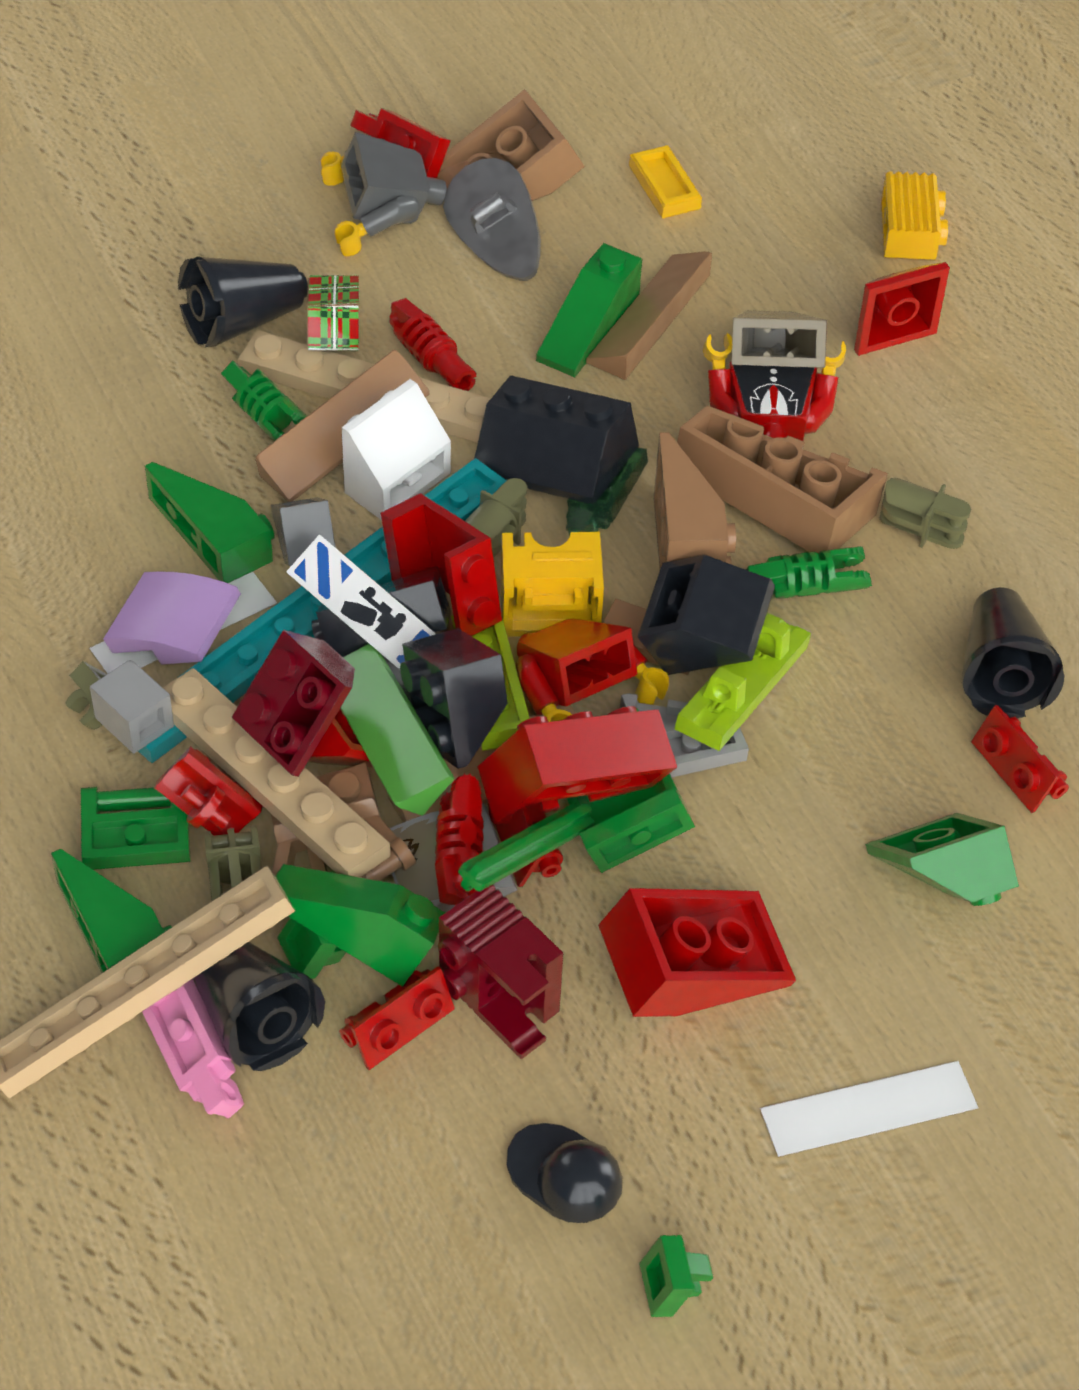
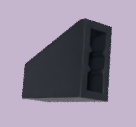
M438 566L379 585L433 632L447 629L451 609ZM324 604L320 605L316 612L318 619L312 620L313 634L316 639L324 640L342 657L369 644Z

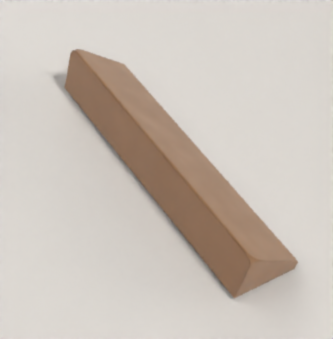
M704 251L673 254L587 357L586 363L626 380L710 276L712 253Z
M392 350L261 451L255 458L259 476L287 502L294 501L343 463L342 427L350 418L358 414L360 415L377 403L384 394L395 390L409 379L418 384L425 398L430 395L429 389L406 359L397 350Z

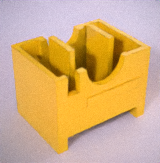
M524 532V546H513V533H502L501 604L502 619L507 637L522 636L529 632L535 633L566 619L574 618L602 622L604 581L600 532H571L567 542L556 547H547L537 543L533 539L531 532Z

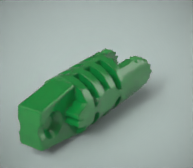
M232 360L221 372V375L237 390L232 397L233 401L273 441H276L285 434L282 430L291 422L296 425L307 417L260 369L257 368L251 375L245 368Z
M861 546L822 550L819 553L813 551L796 553L791 556L779 555L768 558L766 563L750 565L746 569L771 579L775 585L772 594L775 598H793L795 595L799 597L819 595L823 592L827 594L867 589L872 586L870 573L867 571L835 572V569L851 567L863 562L865 553Z

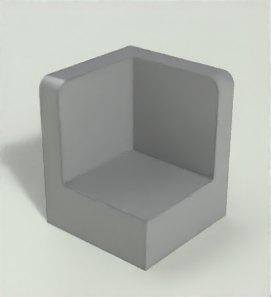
M126 661L90 685L96 719L133 754L174 727L170 694L134 661Z

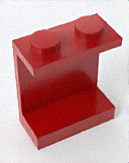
M421 493L380 513L392 580L438 566L445 592L450 594L455 629L459 628L473 636L502 621L491 538Z

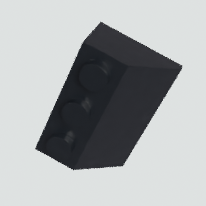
M510 375L486 404L474 459L476 458L505 480L512 478L523 480L527 484V489L594 505L639 447L631 402Z

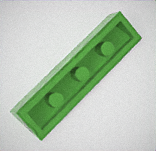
M367 644L343 657L355 668L352 689L340 708L393 803L401 809L423 816L455 778L383 655L372 645Z

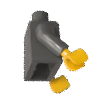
M355 132L348 149L345 150L344 156H341L338 152L329 151L321 159L322 168L320 172L323 183L327 186H334L344 181L353 219L361 220L357 225L352 221H343L336 226L335 238L337 244L340 245L343 256H354L361 250L362 243L360 237L366 234L372 237L396 224H412L417 221L425 203L440 206L446 196L447 187L445 180L427 177L421 154L384 139Z

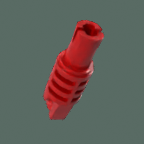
M407 298L392 302L389 323L393 327V332L398 340L407 348L412 356L427 371L438 373L449 386L465 391L473 388L476 382L474 378L477 377L475 370L458 355L457 344L429 314L424 313Z

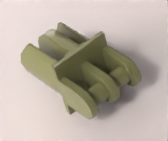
M519 478L507 480L493 495L482 490L480 492L479 507L465 520V522L491 538L493 558L501 551L502 533H513V542L517 545L521 543V527L526 522L524 510L526 509L527 502L525 498L527 484Z
M891 478L886 483L879 520L884 524L920 536L919 547L921 548L924 547L928 540L950 549H957L963 545L964 532L967 530V519L970 516L971 507L964 500L944 494L945 484H942L939 492H935L899 478Z
M257 825L250 826V832L234 833V828L227 829L228 834L211 836V831L204 832L211 902L223 895L220 882L231 884L233 888L262 869Z

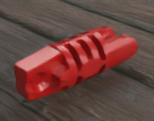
M464 773L462 776H458L451 784V791L449 793L446 792L440 799L441 802L439 804L441 807L436 819V879L439 901L447 905L456 906L476 891L475 889L466 891L462 888L460 884L463 878L458 871L464 862L483 853L484 848L482 844L484 841V820L482 817V798L480 796L482 792L479 781L471 773L469 775Z

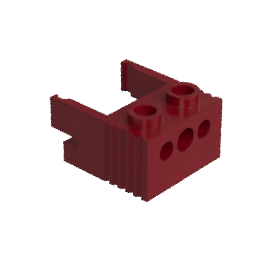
M494 885L481 892L475 891L439 917V967L442 969L451 998L454 1000L461 998L463 1002H466L467 1006L472 1008L474 1013L522 1060L546 1041V1036L538 1030L536 1024L526 1014H534L544 1024L560 1012L563 952L526 916H523L522 912L517 910L515 905L510 903L499 890H496Z

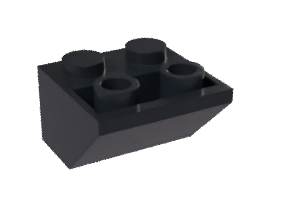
M705 554L662 563L637 637L661 669L668 675L752 661L775 585L767 577Z
M459 628L403 643L405 662L400 664V674L405 688L410 692L411 704L441 756L457 769L468 766L508 704L501 654Z

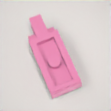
M193 979L142 1011L179 1090L188 1092L195 1102H202L207 1114L222 1115L225 1118H230L244 1105L237 1084L229 1078L235 1073V1067L227 1052H225L226 1049H224L225 1047L221 1043Z

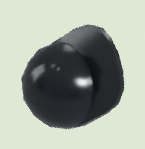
M549 1123L528 1125L515 1134L508 1147L507 1169L512 1183L523 1195L553 1217L568 1223L591 1222L602 1218L614 1209L622 1195L623 1177L614 1156L605 1146L590 1141L578 1132L565 1126Z

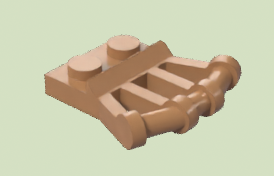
M366 763L317 776L324 785L390 843L391 857L361 878L381 881L399 868L405 871L416 864V860L408 846L401 838H397L381 819ZM271 814L273 831L278 845L272 869L274 876H276L282 864L294 865L296 853L305 850L308 852L311 869L328 872L326 863Z

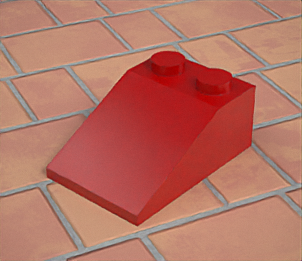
M629 888L598 924L633 1017L680 1016L790 987L796 981L759 891Z

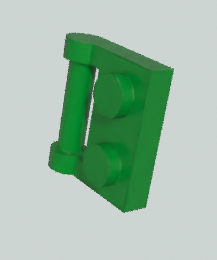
M97 787L81 788L82 863L93 870L191 862L188 815L154 787L98 792ZM171 807V808H165V809H153V810H140V811H128V812H115V813H103V814H100V812H108V811H121V810H133V809Z

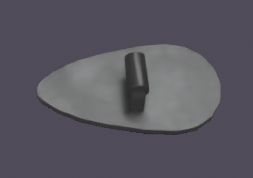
M498 158L480 159L465 166L453 177L446 190L443 207L447 221L460 239L493 270L506 277L520 281L532 279L538 271L541 256V238L531 196L521 174L509 162Z

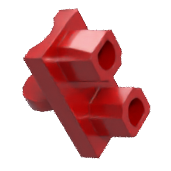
M190 746L157 780L154 788L188 815L187 822L194 828L202 826L207 831H211L213 836L228 834L227 829L234 828V833H239L261 813L263 806L242 786L231 780L210 763L211 760L198 749H193Z

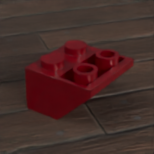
M283 630L231 718L292 776L299 777L351 691L355 668L324 640Z

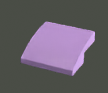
M144 572L103 640L112 653L152 650L161 665L202 662L241 593L234 585L204 576L179 572Z

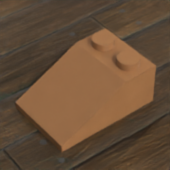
M524 89L446 152L437 179L445 180L446 187L448 188L453 177L465 166L480 159L498 158L509 162L521 174L530 193L531 200H535L553 193L585 166L566 138Z
M659 432L653 497L659 568L661 569L662 563L704 554L732 564L731 556H727V553H735L736 527L735 523H727L725 503L669 432Z

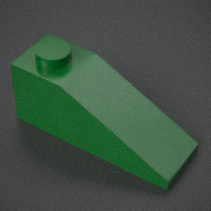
M603 243L581 269L536 354V361L575 378L585 366L587 357L639 296L642 258Z
M155 462L145 465L149 499L219 581L225 583L232 582L273 562L271 540L275 538V534L270 521L264 514L257 515L242 498Z
M58 849L51 852L57 884L101 973L172 928L171 925L162 928L151 907L64 850Z
M282 864L275 876L295 910L288 917L400 986L405 984L434 945L439 933V917L445 913L434 906L426 897L415 894L399 884Z

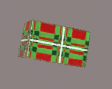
M310 275L307 292L308 350L359 351V275Z

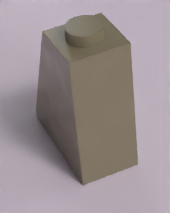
M747 310L733 318L732 365L825 368L827 320L790 311Z

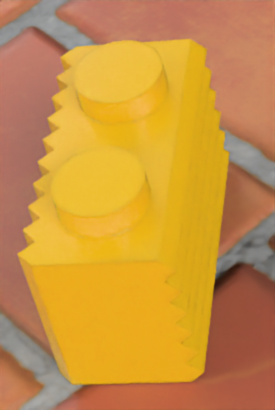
M891 171L885 173L881 197L884 258L936 260L939 245H946L948 220L940 219V217L944 216L946 192L938 190L937 176L934 173L927 175L925 172L921 175L917 172L910 174L908 171L904 174L900 171L895 174Z

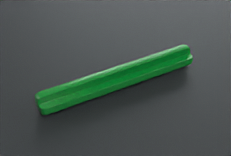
M572 803L464 862L458 871L463 878L460 885L466 891L475 889L481 892L578 837L579 833L593 827L595 821L590 815L593 809L587 803L580 806L577 803Z

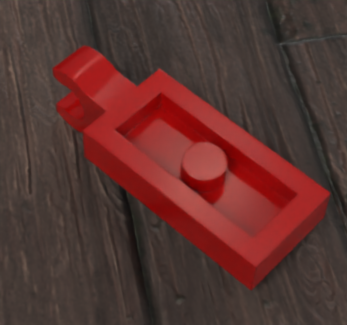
M383 108L380 109L378 116L372 113L367 115L359 110H355L350 124L351 127L371 137L384 139L390 143L417 151L422 156L427 177L437 179L451 140L391 110Z

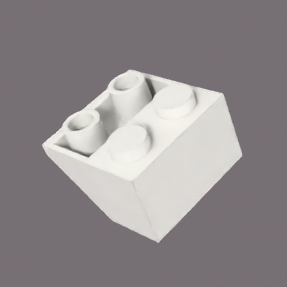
M411 379L395 390L384 394L377 403L360 415L358 414L350 418L342 427L345 494L380 520L381 512L419 493H425L451 473V440L418 384Z

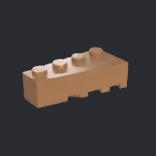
M710 406L703 408L680 427L677 443L723 501L808 552L814 551L819 553L822 550L839 549L877 514L888 475L886 472L873 467L869 474L848 466L849 458L833 452L829 459L804 450L805 442L790 436H787V438L769 437L763 434V426Z

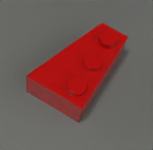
M635 706L622 707L607 715L593 717L591 711H583L572 714L560 721L549 722L545 716L527 719L517 725V732L477 766L495 825L511 821L512 815L520 808L540 804L542 813L558 810L560 806L557 799L588 795L589 802L651 788L677 768L659 709L637 712Z

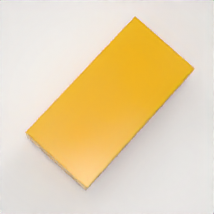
M668 145L630 154L629 167L662 219L701 209L702 196Z

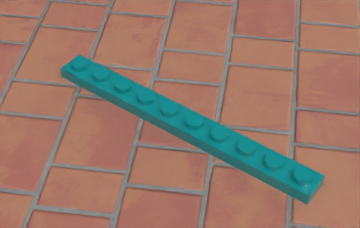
M475 458L424 496L465 521L479 507L480 492L482 490L493 495L507 480ZM382 526L344 554L378 585L392 581ZM303 586L299 587L204 657L202 662L196 663L184 673L194 668L232 703L247 692L283 630L315 638L312 620L318 619L316 612L323 603ZM174 725V727L138 752L148 761L154 763L186 739L187 736Z

